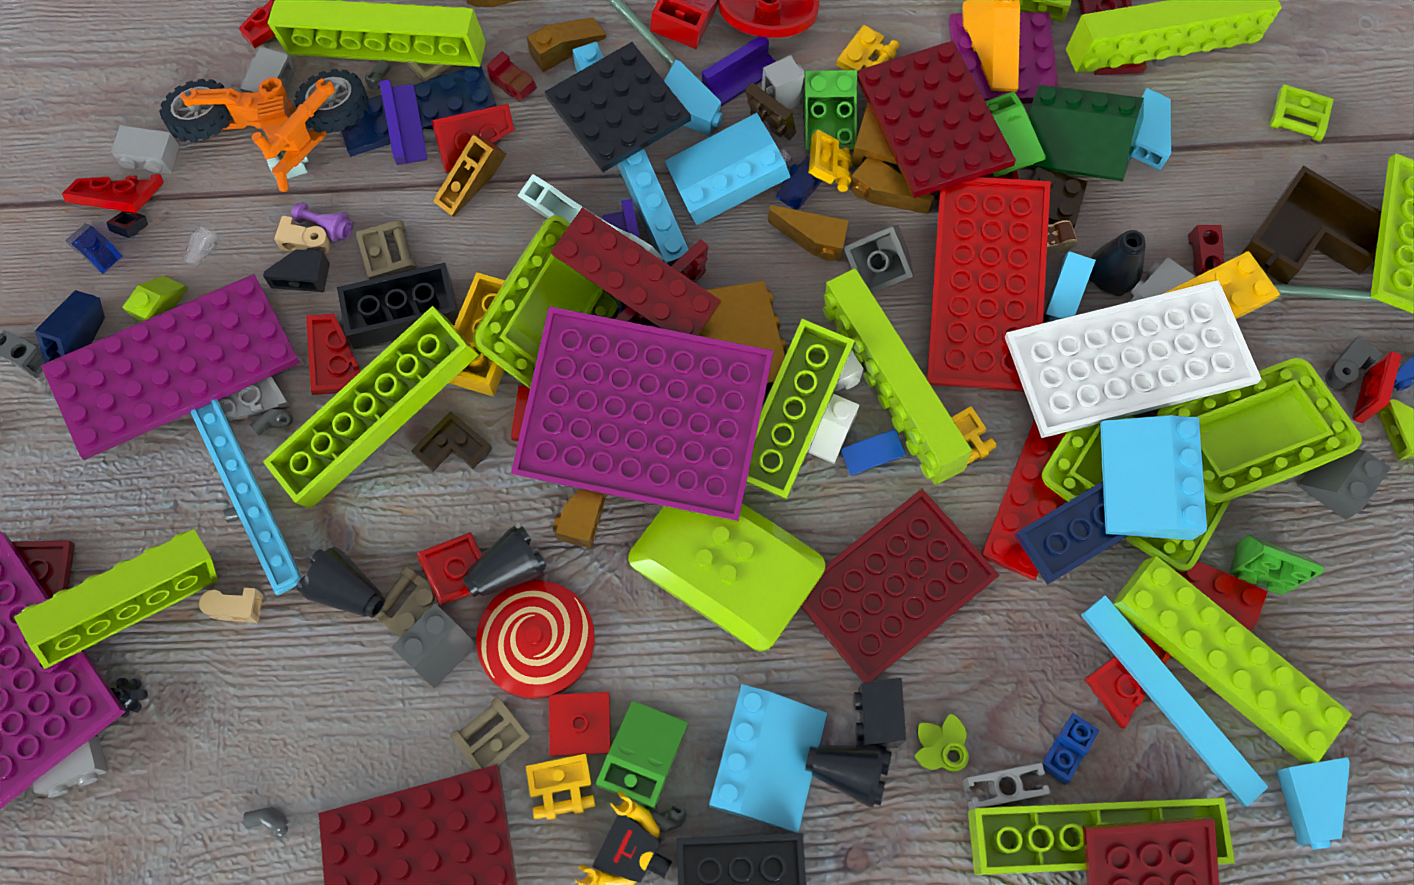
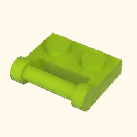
M1283 84L1278 93L1269 127L1276 129L1282 127L1312 136L1313 140L1321 142L1327 130L1334 99ZM1285 113L1315 122L1317 125H1309L1283 116Z

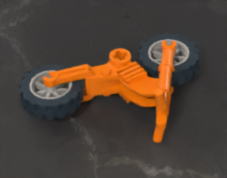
M331 69L330 72L322 71L315 77H309L306 83L303 82L299 86L300 90L296 91V100H294L297 110H295L291 100L286 98L287 91L279 78L273 77L262 81L258 87L259 92L242 93L232 88H224L220 82L216 83L212 79L208 81L198 79L197 82L188 81L186 85L182 87L179 85L174 88L175 91L173 93L169 92L166 95L167 99L162 101V109L159 112L164 124L173 137H178L180 141L184 142L187 140L198 142V139H203L204 141L210 139L209 136L213 134L215 136L218 135L223 129H244L246 125L255 126L256 129L263 128L268 141L260 132H255L251 139L261 149L265 159L275 158L280 151H287L283 155L284 157L272 169L279 191L285 192L289 189L287 174L293 167H297L312 149L324 140V136L327 133H332L333 130L337 129L338 131L344 130L346 126L354 125L358 118L361 119L364 116V110L368 109L367 102H369V98L361 79L355 73L350 74L348 70L344 69L342 71Z

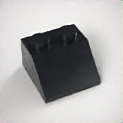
M902 678L862 683L858 688V692H854L853 696L854 710H859L860 722L855 724L856 741H861V745H881L887 748H898L906 741Z

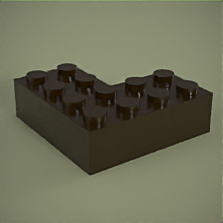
M1303 165L1290 181L1241 255L1249 251L1261 268L1263 266L1267 267L1266 273L1284 284H1288L1300 271L1314 248L1360 275L1376 258L1382 211Z

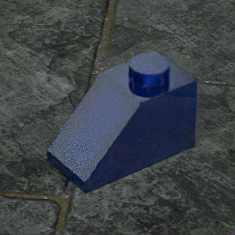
M87 223L65 240L67 244L101 274L105 273L122 257L107 238Z

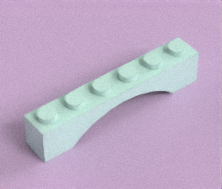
M533 174L518 194V197L542 216L549 218L558 215L566 219L570 224L582 208V206L552 185ZM606 222L660 260L664 259L650 244Z

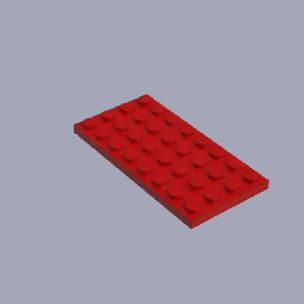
M978 177L940 190L926 378L930 385L1024 392L1005 340V335L1007 332L1043 324L1051 181Z

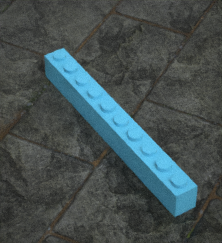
M597 42L572 49L577 73L604 58ZM642 149L617 164L652 246L664 258L662 261L672 266L689 249L647 154Z

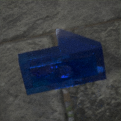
M808 156L799 166L796 164L791 166L789 170L791 178L783 181L776 194L777 199L794 210H799L823 181L808 173L810 161Z

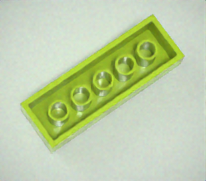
M801 320L761 411L746 484L787 501L854 347L855 340L807 320Z
M195 529L189 532H181L175 535L170 541L160 546H152L131 560L121 561L112 569L100 575H92L86 578L83 583L71 589L61 590L54 594L52 598L40 604L30 605L13 617L29 647L44 669L218 582V578L210 554Z

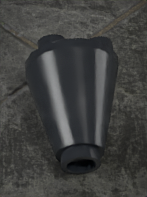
M1129 230L1095 251L1091 259L1096 261L1089 280L1101 290L1114 296H1123L1126 292L1131 291L1140 281L1143 274L1146 248L1143 234L1137 230Z
M515 526L509 528L467 570L468 574L462 577L473 598L479 594L485 596L544 576L543 570L546 569L547 565L540 553L537 551L533 554L528 546L531 539L523 526L518 529Z
M337 547L329 548L326 551L322 549L317 550L310 560L312 566L296 586L297 591L301 592L302 596L307 600L363 617L369 616L374 618L381 611L385 603V598L381 596L380 590L345 552Z
M819 745L818 748L811 746L805 771L812 772V776L862 804L874 808V804L881 806L885 782L880 781L881 774L888 775L892 751H888L887 747L881 745Z

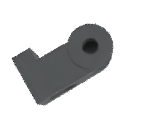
M6 330L0 334V356L29 375L37 378L43 371L41 365L45 364L40 348Z
M1358 336L1346 347L1325 375L1326 383L1334 390L1345 389L1358 378L1361 367L1366 370L1382 353Z

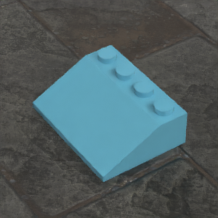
M757 113L665 160L696 226L791 178L780 151Z
M1169 415L1100 422L1105 534L1193 540L1207 531L1199 418Z
M741 684L709 808L798 833L812 778V772L805 771L810 747L818 748L820 745L827 713L778 694Z

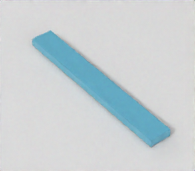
M214 399L211 401L212 403L197 410L193 409L190 413L272 589L278 596L296 587L302 575L219 400Z
M1106 595L1099 598L1081 614L1083 619L1242 807H1248L1268 788L1260 776Z

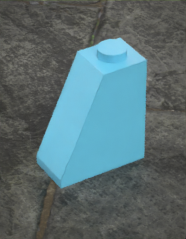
M675 60L664 82L691 114V121L684 124V126L710 136L714 127L718 128L723 119L721 101L681 61Z
M1147 88L1142 96L1144 98V118L1131 157L1161 171L1171 154V99Z
M1070 251L1062 256L1043 314L1049 317L1048 322L1076 315L1096 260Z
M1348 757L1277 770L1298 845L1310 844L1312 850L1332 847L1330 840L1342 838L1350 766Z

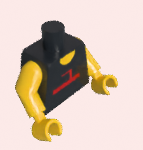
M622 791L618 792V795L624 799L623 803L619 806L610 803V806L618 815L592 865L597 870L581 864L578 868L587 872V876L583 880L575 879V882L579 885H634L636 882H642L647 870L665 878L672 864V860L656 853L662 839L659 837L660 829L650 811L631 801Z

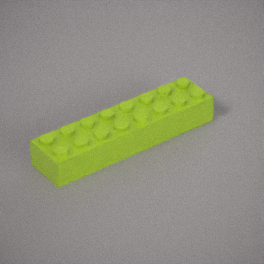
M274 0L268 20V25L285 52L289 55L395 62L410 61L427 64L480 67L486 44L474 9L466 7L368 3L365 1L349 2L342 0Z
M1166 0L1083 14L1066 47V51L1075 72L1080 73L1086 71L1093 72L1104 67L1116 68L1122 64H1139L1154 59L1162 60L1177 55L1185 56L1200 51L1208 52L1223 47L1231 48L1240 44H1253L1262 39L1282 6L1279 0Z
M856 268L826 282L823 312L827 320L834 322L838 334L855 340L852 351L863 367L866 383L869 387L874 386L879 394L877 398L881 407L884 410L888 409L892 415L891 420L894 428L898 433L902 432L907 439L906 446L913 456L916 455L920 460V468L927 479L931 478L936 486L965 471L972 449Z
M432 306L269 455L263 463L296 504L312 509L478 357L479 354L447 317Z
M1158 556L1144 560L1112 601V604L1125 619L1300 762H1319L1352 716L1342 705Z
M1206 798L974 808L968 811L974 875L1086 871L1083 826L1210 816L1215 820L1218 865L1233 864L1235 859L1225 799Z

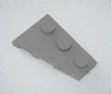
M273 376L219 399V403L228 421L264 413L269 409H281L290 406Z

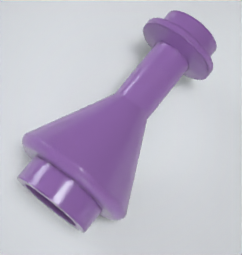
M304 202L296 203L291 212L292 218L297 223L307 220L323 228L333 242H339L341 239L347 240L353 229V222L349 220L345 212L318 214L308 210V205Z

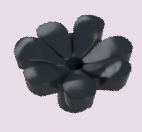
M119 678L116 681L117 688L110 689L126 711L121 717H128L130 710L135 713L141 710L142 705L138 700L146 699L148 692L145 689H138L141 686V680L132 679L128 683L127 678Z

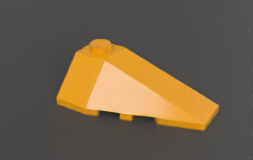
M1020 0L964 1L962 4L963 27L965 32L970 35L972 48L980 58L981 68L991 91L1017 92Z

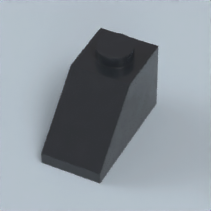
M307 248L306 250L296 249L265 270L263 277L273 289L324 292L330 263L323 251L315 248Z

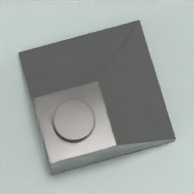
M899 225L891 226L843 247L852 269L856 268L871 293L914 276L909 250Z

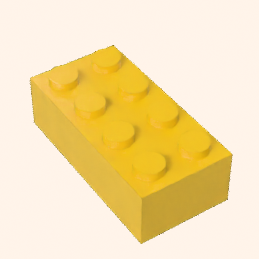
M476 272L454 326L477 351L479 356L452 379L449 384L492 397L495 396L505 370L475 347L473 335L505 280Z

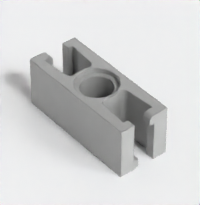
M1042 763L965 778L962 780L965 792L971 791L970 787L975 784L987 783L991 799L979 802L977 796L971 797L972 801L967 802L969 810L988 808L1050 794L1048 785L1042 786L1041 784L1035 785L1036 790L1024 791L1020 779L1021 775L1027 773L1032 775L1038 774V776L1045 775ZM1001 779H1006L1010 782L1012 786L1010 795H1005L1000 791L999 782Z

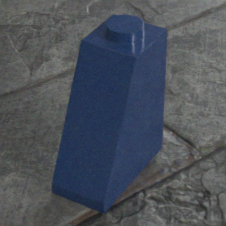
M74 290L35 330L45 363L92 344L105 319L100 297Z

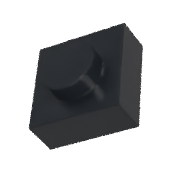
M122 211L106 222L110 232L127 238L135 236L140 230L148 226L146 216Z

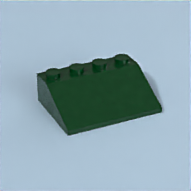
M1038 85L1031 105L1029 120L1044 152L1045 160L1025 167L1035 169L1040 167L1055 172L1123 182L1144 118V98Z

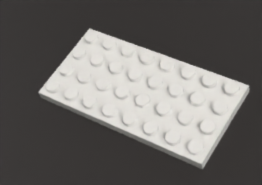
M1219 280L1007 332L1005 335V340L1041 438L1100 424V422L1106 420H1116L1258 384L1261 380Z

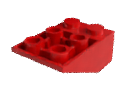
M658 0L652 11L650 31L697 49L719 0Z

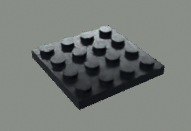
M633 42L628 43L545 91L547 100L602 172L607 171L691 121V114Z

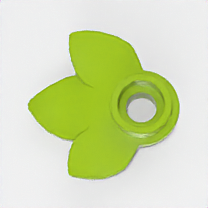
M948 715L942 727L931 723H919L917 729L918 739L924 748L920 749L914 757L920 765L930 770L943 767L950 772H958L965 768L969 760L968 751L964 746L967 732L955 715ZM948 752H955L958 755V760L951 762L948 759Z

